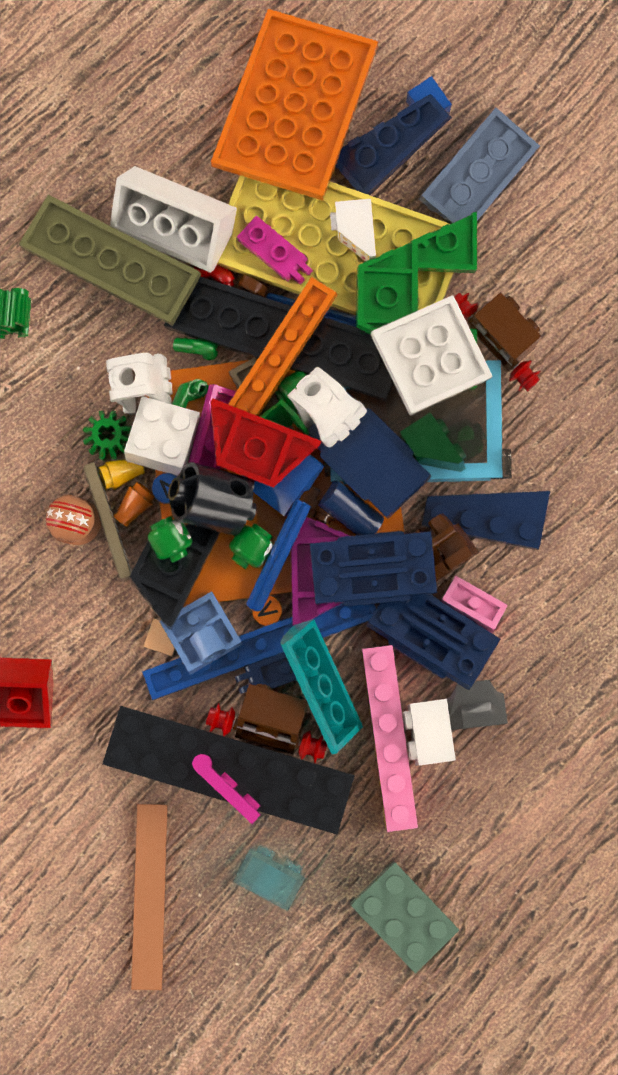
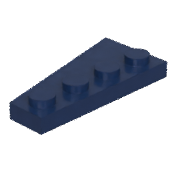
M429 94L397 113V116L381 122L361 137L357 136L347 142L348 144L341 149L336 167L357 191L371 195L452 117L436 98Z
M550 491L428 496L421 527L431 529L428 522L443 513L453 525L459 524L467 536L539 550Z

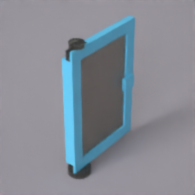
M501 360L486 361L493 377L478 384L475 390L467 389L413 415H409L395 384L392 386L387 402L344 388L352 398L360 401L365 408L371 409L401 439L400 431L430 412L436 420L441 418L450 431L446 436L452 444L458 442L466 454V457L463 459L466 469L458 472L420 464L431 474V478L427 482L512 479L511 448L502 449ZM324 461L325 477H331V483L338 480L341 483L347 484Z

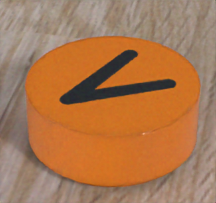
M269 596L263 609L259 612L252 609V615L258 624L268 626L280 620L282 607L276 598Z

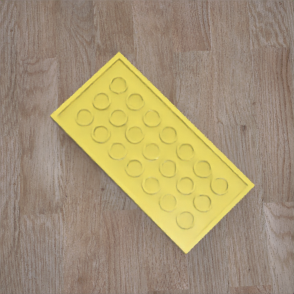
M240 176L228 203L237 208L233 232L217 265L300 295L310 278L313 277L337 292L338 295L331 307L356 315L357 267L365 261L338 240L337 230H331L330 213L336 212L335 202L371 199L376 258L392 249L395 250L429 232L437 231L449 223L333 182L329 183L322 201ZM256 215L307 257L308 260L305 263L313 272L307 276L300 269L297 271L305 279L301 285L292 278L288 282L237 240V236ZM418 271V310L444 299L454 272Z

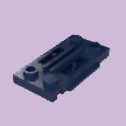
M366 408V414L359 419L361 423L353 431L350 429L348 431L350 434L344 440H338L332 447H326L321 442L317 449L321 452L320 457L363 500H369L389 519L431 478V474L413 458L414 453L410 447L371 409ZM314 423L307 429L310 433L308 436L320 440L318 429Z
M402 531L345 536L339 537L337 541L310 543L316 605L343 602L345 606L407 601L412 595L437 593L431 532L404 534Z
M431 594L412 595L407 601L380 603L366 625L388 639V644L392 645L400 653L438 677H448L467 690H470L501 640Z

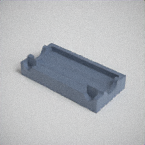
M495 108L420 196L419 200L430 211L442 216L449 224L461 220L473 212H477L478 220L540 145L499 109Z

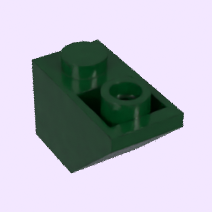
M431 412L400 431L402 440L410 447L414 453V458L419 464L458 472L466 469L463 461L466 454L458 442L451 443L446 436L450 433L446 424L441 418L436 420Z

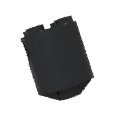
M194 462L188 463L182 468L178 476L172 480L169 486L168 497L172 517L178 522L236 536L240 533L247 520L251 521L255 517L257 510L256 504L253 503L255 482L245 476Z

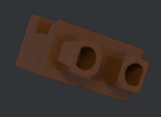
M443 513L428 522L436 535L432 539L437 582L480 552L459 524L453 525ZM418 529L413 533H421L422 530Z

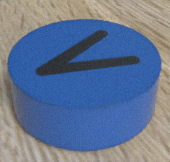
M164 473L154 480L152 492L159 502L170 504L168 497L169 486L177 476Z

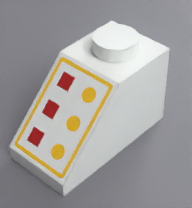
M371 199L335 202L336 212L330 213L331 230L338 231V240L365 262L375 259L376 251Z

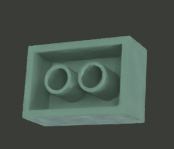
M395 861L388 865L350 903L355 911L415 974L459 931L456 925Z

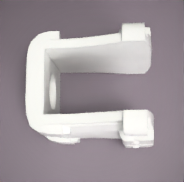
M139 353L106 360L111 386L109 391L110 401L117 402L123 406L125 413L130 415L136 414L135 397L145 395L152 399L172 404L170 397L173 394L172 383L168 381L171 380L170 368L167 367V358L164 355L154 354L152 356L149 353ZM132 369H133L134 372H135V380H134V382H133Z
M316 367L309 375L302 378L296 386L297 389L294 388L287 395L296 407L299 417L308 429L312 424H316L320 440L326 447H332L338 440H344L350 434L348 431L350 429L353 431L361 423L359 419L367 412L360 401L352 398L335 379L319 367Z

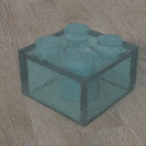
M262 844L258 848L252 846L233 882L288 911L306 877V874L301 872L303 866L288 858L285 863L274 858L276 852Z

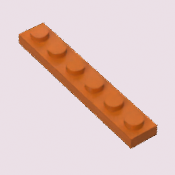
M313 277L310 278L229 402V405L257 416L261 414L338 295L337 292Z

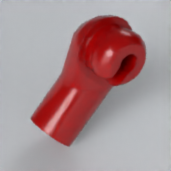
M216 265L214 271L210 273L194 266V269L201 273V277L206 279L213 278L218 283L234 287L233 280L235 277L229 269Z

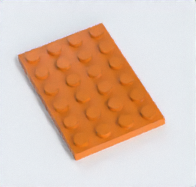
M268 9L214 151L211 167L323 201L377 52L378 41Z

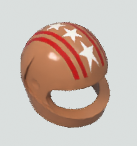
M70 494L63 495L55 499L49 505L46 512V527L57 541L72 545H83L92 541L99 533L101 521L98 511L92 503Z

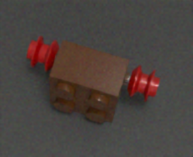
M501 292L478 312L479 303L470 304L468 301L469 293H466L464 296L461 293L455 295L454 298L466 322L471 324L469 329H477V338L497 360H501V364L508 372L513 370L510 373L509 381L517 380L520 383L518 391L525 389L527 392L530 391L540 381L538 375L541 371L533 372L530 369L531 360L521 363L520 361L531 353L541 338V335L538 333L540 332L538 325L531 318L525 319L518 311L520 307L517 302L510 296L505 297Z
M265 684L248 685L239 717L236 720L234 708L231 707L227 712L221 710L220 703H218L217 708H210L206 720V725L211 726L210 732L215 728L222 729L224 737L231 732L233 727V730H236V738L293 754L294 749H298V746H300L298 751L300 759L303 760L306 755L313 756L314 764H316L317 758H324L327 748L323 735L318 739L313 738L311 730L303 734L302 740H300L299 733L308 702L302 700L303 698L298 694L275 692L270 686Z

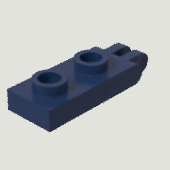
M284 652L245 666L246 673L235 677L236 683L248 679L252 685L265 684L272 689L297 680ZM248 685L239 688L240 694L247 692Z

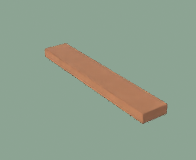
M137 804L131 990L163 989L168 804Z

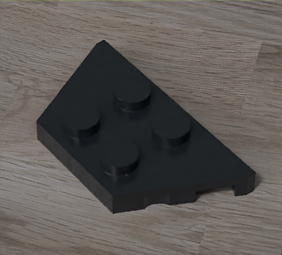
M185 524L192 538V544L186 549L188 555L173 563L170 558L165 560L159 559L149 540L144 547L129 579L168 629L172 630L220 532Z

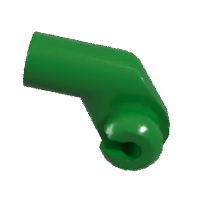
M177 337L173 342L175 352L202 355L208 361L218 356V346L202 339Z
M195 379L181 384L178 387L172 405L186 408L188 402L204 397L209 387L207 382Z

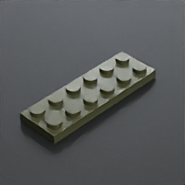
M47 195L19 243L22 249L173 326L201 277V273L198 270L50 195Z

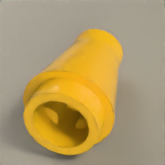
M126 460L104 462L105 465L98 467L105 489L113 488L115 490L137 476L145 474L143 466L127 462Z

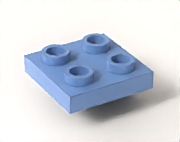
M212 591L183 607L172 630L168 629L162 621H159L190 675L243 645Z

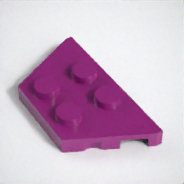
M306 517L291 548L293 626L312 620L343 603L315 604L310 543L337 541L339 537L349 535L328 527V525Z

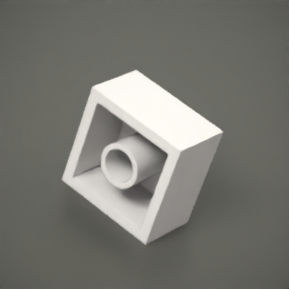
M142 396L124 450L126 461L178 476L182 468L188 464L200 421V412Z
M447 699L407 705L408 711L403 712V722L405 730H411L412 741L407 742L409 760H415L416 766L455 761Z

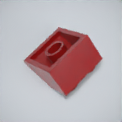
M0 658V727L51 728L54 684L52 659Z

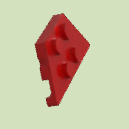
M214 398L210 402L216 465L274 488L288 473L318 448L322 442Z

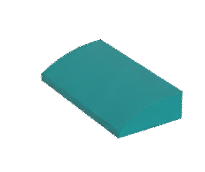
M312 619L294 625L283 636L280 643L327 746L333 755L337 754L363 728V725L317 624Z

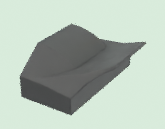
M490 680L475 681L470 690L457 683L453 693L447 698L451 730L508 724L504 694L498 692Z

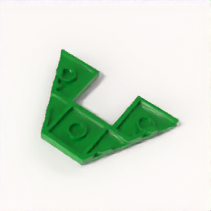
M473 212L471 215L450 225L447 224L437 231L429 232L416 238L395 250L392 249L373 260L370 259L358 265L356 327L371 334L372 331L418 311V271L475 273L477 271V212ZM470 329L477 343V329ZM477 385L470 388V390H475Z

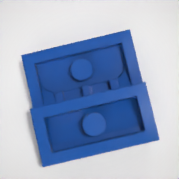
M309 454L274 488L254 480L253 492L280 514L287 516L294 501L299 500L304 491L310 490L324 465Z

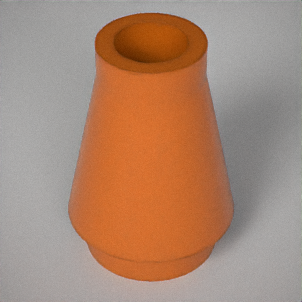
M138 481L134 486L130 485L117 512L113 515L114 518L128 527L134 519L153 505L154 494Z

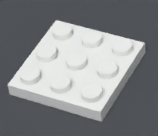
M453 295L382 326L370 334L409 415H413L493 377Z

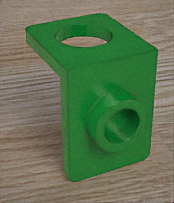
M283 399L260 416L287 428L294 423L303 434H310L298 414Z

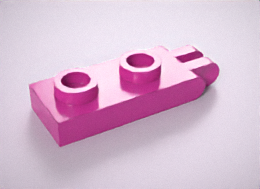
M257 215L237 236V240L287 282L292 278L301 285L305 279L297 271L300 269L307 276L313 272L305 263L308 260L307 257Z

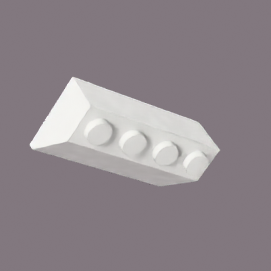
M134 166L117 177L110 226L160 252L211 273L214 271L232 235L237 208Z

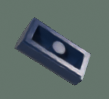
M338 480L332 482L318 504L319 507L356 535L375 534L384 521V516Z

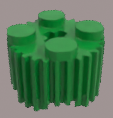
M12 288L11 291L0 289V339H5V335L13 333L18 334V338H26L28 336L31 298L28 297V290L23 288Z

